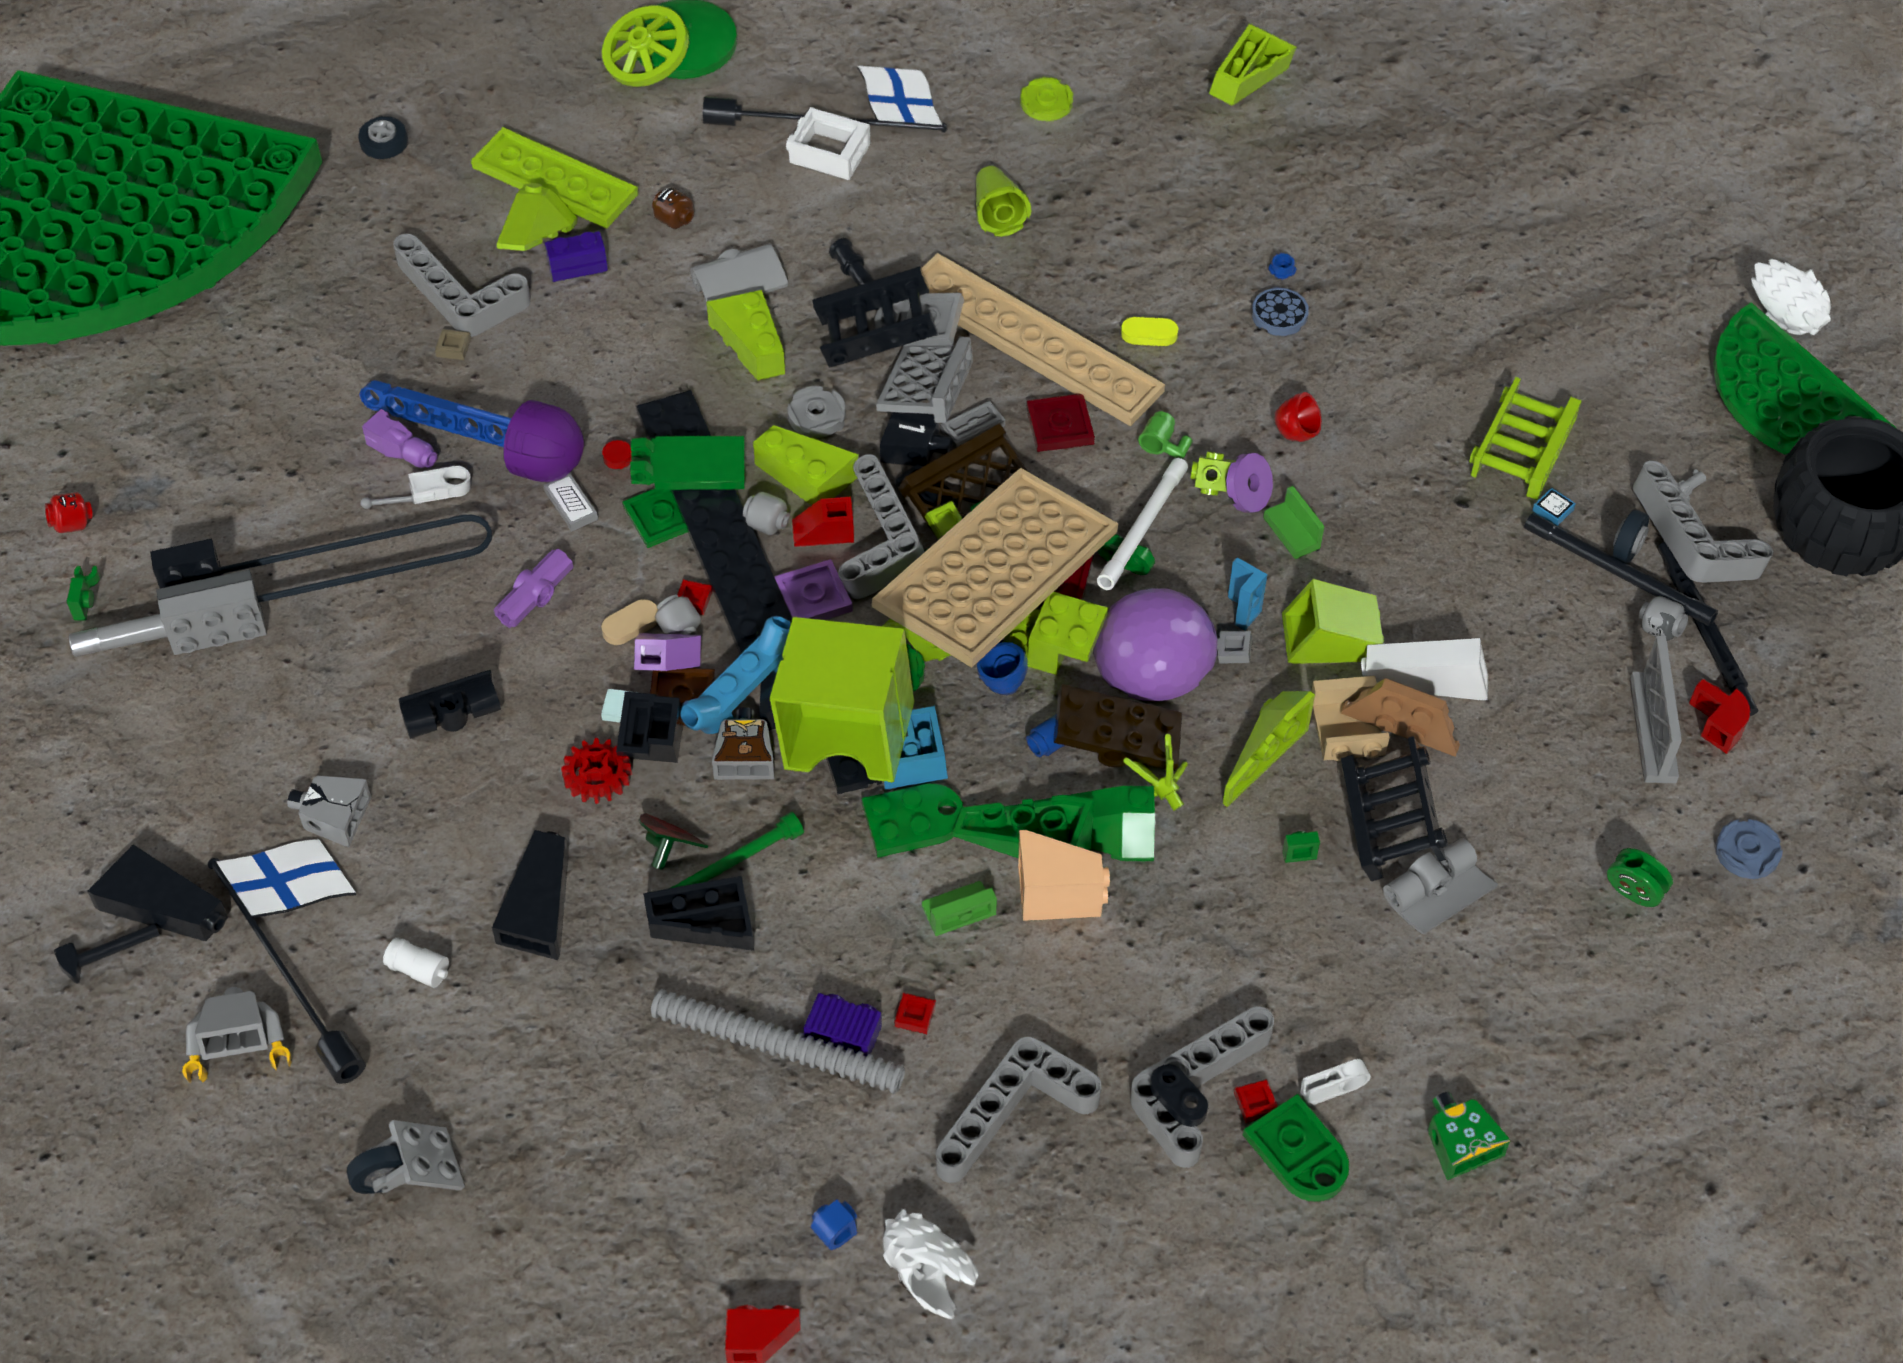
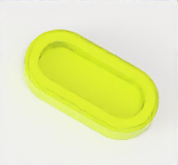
M1131 317L1122 323L1121 336L1125 342L1132 345L1169 346L1175 343L1178 338V326L1174 321L1167 318Z

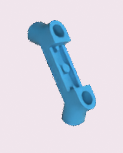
M780 616L768 618L761 635L698 698L685 701L682 704L680 717L683 723L693 731L701 730L706 734H715L719 732L722 721L733 720L734 717L731 712L773 670L777 673L780 660H783L782 653L791 626L790 621Z

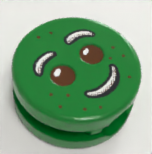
M1634 848L1622 849L1617 855L1615 862L1607 870V878L1615 890L1629 900L1644 907L1658 906L1663 900L1664 894L1673 885L1672 875L1659 860L1644 851Z

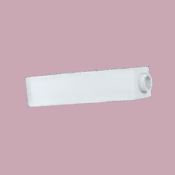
M1480 638L1367 645V658H1362L1361 660L1362 675L1375 676L1377 683L1386 678L1429 695L1488 700V672Z

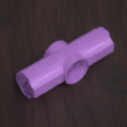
M558 548L551 550L532 571L526 569L518 575L514 582L513 590L494 608L495 616L503 625L508 628L516 627L535 606L543 607L549 602L554 593V587L573 569V562L566 553Z

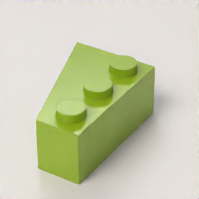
M1249 23L1217 70L1209 94L1233 106L1289 69L1296 46Z
M762 290L706 302L708 325L713 330L716 329L723 337V342L728 347L731 346L737 353L738 359L757 380L785 374L784 350Z
M775 425L753 441L755 465L811 506L820 499L835 498L857 479L853 465L859 458V455Z

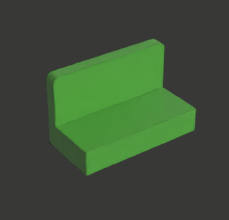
M1294 486L1288 487L1285 502L1265 510L1263 518L1294 559H1298L1321 548L1324 525Z
M981 881L922 901V909L935 936L996 915L997 897L993 889H985Z

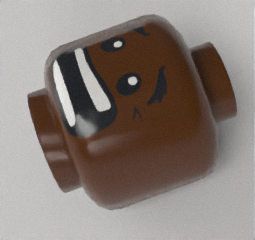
M668 188L660 191L653 199L652 208L655 218L672 229H678L692 221L694 217L692 199L676 189Z

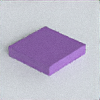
M831 559L774 577L792 618L827 620L853 611L852 602Z

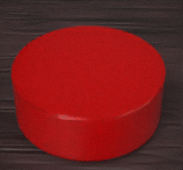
M611 441L602 450L603 461L611 469H623L632 461L631 446L625 441Z

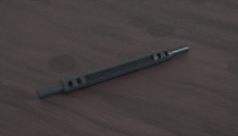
M1666 542L1661 543L1658 549L1669 567L1667 572L1677 591L1704 603L1694 581L1684 573ZM1692 618L1731 693L1738 689L1748 700L1750 716L1755 715L1759 710L1747 689L1748 682L1744 678L1715 621L1711 626H1707Z

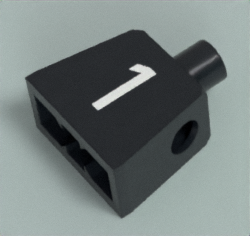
M892 412L880 442V462L910 466L918 463L924 467L929 464L933 452L941 454L950 452L953 439L939 435V423H935L933 415Z

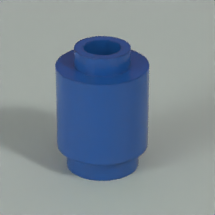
M1056 714L1031 729L1030 734L1026 736L1030 750L1039 758L1043 755L1049 756L1065 746L1054 743Z

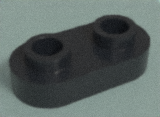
M1162 1065L1153 1071L1150 1082L1151 1092L1175 1120L1187 1127H1195L1203 1123L1207 1116L1208 1101L1191 1080L1178 1067L1173 1065ZM1170 1077L1174 1082L1166 1083L1163 1081V1078ZM1193 1102L1197 1106L1194 1108H1189L1185 1105V1103Z

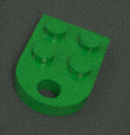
M924 784L861 798L862 808L877 858L949 841L954 837L952 833L963 807L960 797L952 789L940 784ZM944 806H951L956 811L951 815H943L938 810Z
M1298 1094L1243 1130L1242 1136L1285 1188L1296 1197L1312 1202L1325 1201L1336 1196L1344 1187L1349 1173L1347 1153ZM1320 1173H1326L1333 1178L1334 1184L1322 1186L1316 1181L1315 1176Z

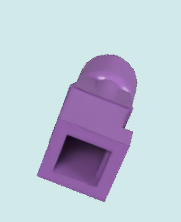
M382 409L362 426L366 444L386 457L404 458V460L418 468H430L437 460V453L434 452L432 445L418 437H413L406 427L399 421L391 420L389 413Z

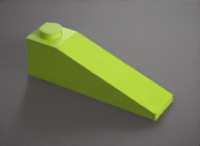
M528 183L515 196L497 241V249L526 251L542 244L543 238L553 239L558 237V231L561 229L565 233L571 231L577 224V217L550 188H542V185L538 183Z
M1282 691L1274 700L1270 698L1263 704L1260 716L1225 786L1223 798L1225 806L1228 807L1308 731L1315 698L1314 693L1311 691Z

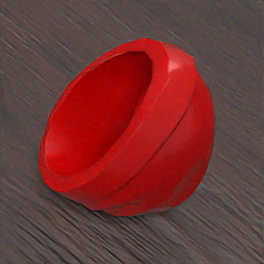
M1302 392L1295 394L1283 402L1275 412L1276 427L1279 433L1289 441H1308L1317 436L1321 431V412L1315 398L1310 393Z

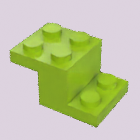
M1053 592L1045 599L1042 609H1034L1004 637L1002 643L1010 642L1021 647L1027 655L1028 667L1057 675L1065 656L1085 662L1089 661L1108 614V608Z

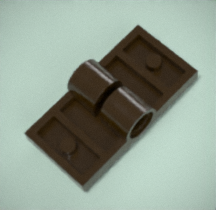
M1062 684L1058 692L1054 743L1098 753V761L1108 767L1125 766L1126 764L1123 762V759L1127 757L1134 762L1166 769L1165 735L1170 734L1172 758L1174 761L1173 771H1175L1179 765L1182 712Z

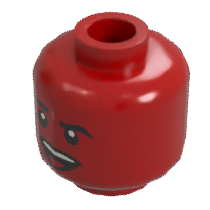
M77 492L53 495L50 503L45 504L47 524L58 533L82 531L87 526V520L93 517L90 501L85 502L82 495Z

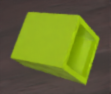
M1312 579L1282 612L1288 663L1361 662L1362 658H1367V645L1384 644L1380 623V610L1378 609L1377 597L1373 594Z

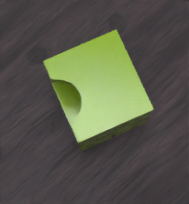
M793 617L782 653L783 660H780L770 695L784 770L810 772L820 761L831 756L844 755L858 760L865 767L867 777L870 780L894 782L914 705L905 630L902 628Z

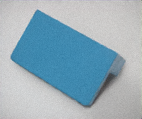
M1236 558L1232 564L1228 598L1238 603L1235 625L1245 631L1262 611L1267 574Z

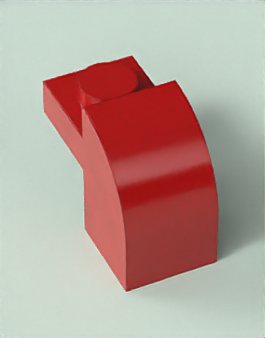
M1702 679L1696 685L1689 704L1709 717L1701 737L1728 754L1742 737L1750 717V705L1746 697L1738 689H1735L1729 696L1718 686Z

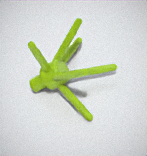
M1166 734V776L1158 779L1145 765L1134 762L1127 757L1123 759V762L1154 786L1155 797L1159 796L1160 800L1166 799L1173 811H1176L1184 805L1176 791L1180 789L1177 781L1185 771L1188 763L1183 761L1173 775L1174 761L1172 758L1171 735Z

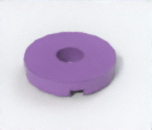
M1257 453L1240 454L1236 457L1238 458L1236 462H1232L1228 469L1226 478L1227 493L1229 498H1233L1235 502L1233 505L1237 510L1242 512H1258L1267 505L1271 497L1273 488L1272 472L1263 456ZM1249 478H1250V488H1249V486H1248V479H1249Z

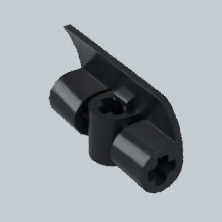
M491 670L398 699L402 718L410 739L437 731V724H440L446 731H458L466 725L468 714H472L473 718H477L501 710L492 682Z

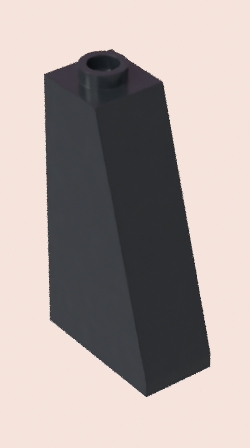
M534 830L493 923L492 931L496 944L555 960L559 959L569 858L565 837L552 831L542 832Z
M132 845L87 891L94 907L101 912L146 925L155 923L157 928L205 942L214 933L219 932L228 919L221 900L135 845Z

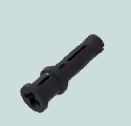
M848 238L838 239L831 245L829 255L840 263V269L843 274L851 276L857 285L874 281L864 267L863 257L855 253L852 249V243Z

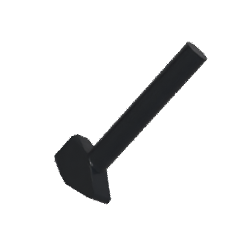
M154 923L80 954L77 953L74 943L60 946L54 950L62 972L77 984L80 982L81 967L160 935Z

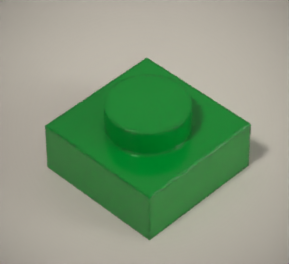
M1298 831L1285 835L1282 851L1285 863L1317 859L1320 846L1318 831Z

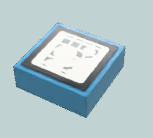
M1551 488L1534 504L1532 511L1558 526L1574 510L1576 503Z

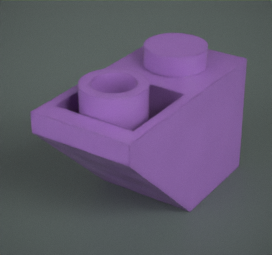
M639 633L635 638L634 670L668 671L701 666V635Z

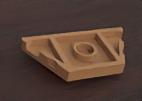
M1386 678L1376 683L1374 688H1368L1361 692L1357 700L1353 702L1350 700L1346 701L1341 712L1343 715L1378 727L1382 731L1391 732L1407 739L1414 736L1418 743L1456 757L1460 746L1459 741H1455L1453 737L1454 725L1452 719L1448 716L1449 709L1445 700Z

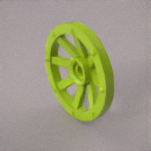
M652 5L632 10L622 16L608 31L602 46L603 63L610 75L623 85L643 87L657 83L674 72L684 59L689 44L687 28L676 12L663 6ZM655 19L648 26L644 27V20ZM667 21L676 28L673 30L656 31ZM635 25V28H633L630 32L626 31L631 26ZM677 39L673 51L660 45L657 41ZM618 40L627 41L615 50ZM629 52L624 68L620 70L616 67L615 62ZM654 52L666 58V61L655 69L650 55ZM637 57L642 58L645 73L632 74Z

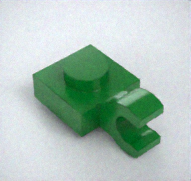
M77 566L74 570L75 578H71L67 597V605L74 620H86L88 609L93 607L94 595L93 591L89 589L100 580L97 566H93L92 572L87 576H83L81 566Z

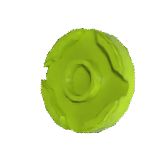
M1038 78L1030 81L1027 87H1023L1020 105L1022 110L1031 118L1039 121H1054L1063 118L1071 111L1073 92L1067 84L1064 86L1058 79Z

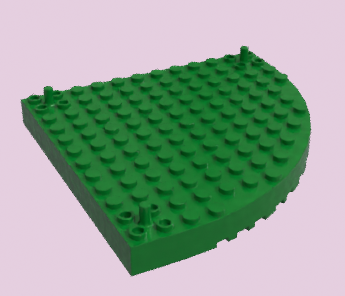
M17 70L0 93V346L40 343L54 345L60 341L102 333L148 318L172 308L206 289L213 288L217 281L238 268L258 251L271 236L275 235L297 205L322 164L317 139Z

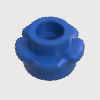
M1281 253L1275 255L1271 261L1272 264L1269 265L1270 273L1278 279H1286L1296 273V267H1294L1295 260L1289 254Z

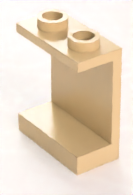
M1375 676L1313 681L1311 692L1315 694L1312 711L1323 761H1341V758L1353 755L1355 758H1376L1386 755L1390 738L1388 732L1382 733L1378 727L1341 714L1346 701L1350 700L1353 702L1359 698L1361 692L1375 687L1377 683Z

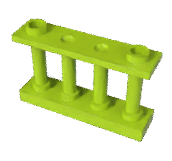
M1515 377L1511 387L1505 386L1500 398L1502 405L1481 446H1475L1469 460L1473 464L1471 476L1477 477L1484 464L1524 479L1525 483L1529 484L1526 496L1538 500L1575 424L1582 400L1570 397L1566 407L1560 406V408L1551 406L1518 394L1521 379ZM1514 404L1555 419L1554 422L1558 424L1556 427L1551 426L1547 428L1509 414V411ZM1505 424L1543 438L1545 443L1548 444L1546 447L1541 446L1537 448L1499 434L1502 425ZM1494 444L1533 458L1538 465L1536 468L1531 466L1529 469L1488 453Z

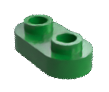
M1115 534L1097 551L1098 554L1106 561L1111 560L1124 539L1120 535ZM1138 545L1124 569L1137 575H1147L1155 564V558L1150 549Z

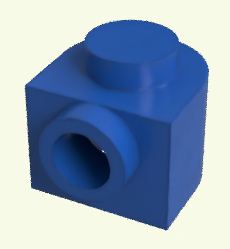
M837 1199L830 1205H823L812 1216L811 1229L829 1250L841 1247L858 1234L855 1223L857 1215L846 1201L840 1203Z

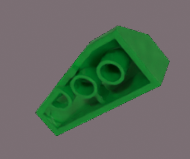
M1117 786L1068 795L1094 800L1090 851L1094 849L1111 854V858L1119 861H1154V786ZM1052 798L1034 800V802L1052 800Z
M1068 795L1052 796V800L1034 802L1032 798L1024 799L1022 804L1004 806L1002 803L962 807L952 834L956 838L1018 858L1019 830H1028L1090 850L1094 800Z

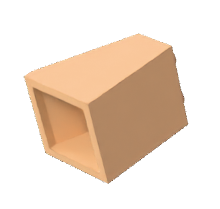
M1019 830L1018 873L1023 921L1101 917L1102 904H1108L1107 887L1110 886L1109 867H1103L1102 855L1028 830Z

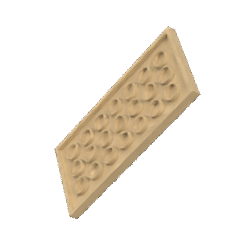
M1020 468L872 598V608L972 668L1117 533L1118 523Z

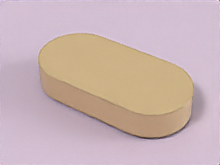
M638 600L608 616L603 621L601 627L603 638L610 644L621 645L634 639L639 633L652 629L657 625L655 619L658 611L657 605L650 600Z

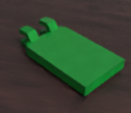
M655 436V439H651V441L646 437L631 438V484L650 485L655 483V490L745 489L744 436Z

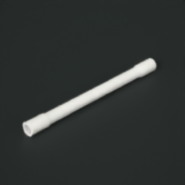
M1175 458L1166 469L1161 482L1112 559L1107 562L1098 576L1097 583L1102 589L1111 590L1115 586L1138 544L1174 487L1179 484L1187 471L1188 465L1185 460Z

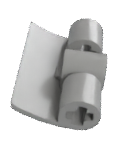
M771 244L740 252L737 249H728L720 254L717 260L690 268L693 284L698 292H703L706 302L762 290L763 294L788 286L782 265Z
M1459 838L1444 848L1446 860L1440 862L1436 855L1428 852L1419 857L1410 866L1409 871L1383 887L1384 896L1392 908L1421 934H1426L1498 886V883L1490 879L1475 866L1477 854L1473 846L1464 838Z

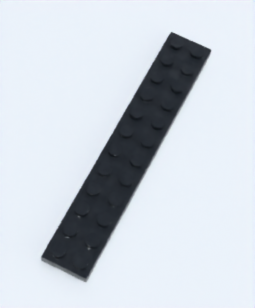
M691 390L636 406L637 415L650 441L655 439V436H711ZM671 490L684 523H686L689 537L709 584L712 585L715 598L741 655L761 635L768 618L780 616L790 621V623L793 618L754 530L747 525L746 518L743 517L744 508L736 490Z

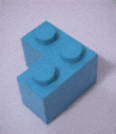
M935 706L912 710L895 781H884L885 790L948 779L945 753Z

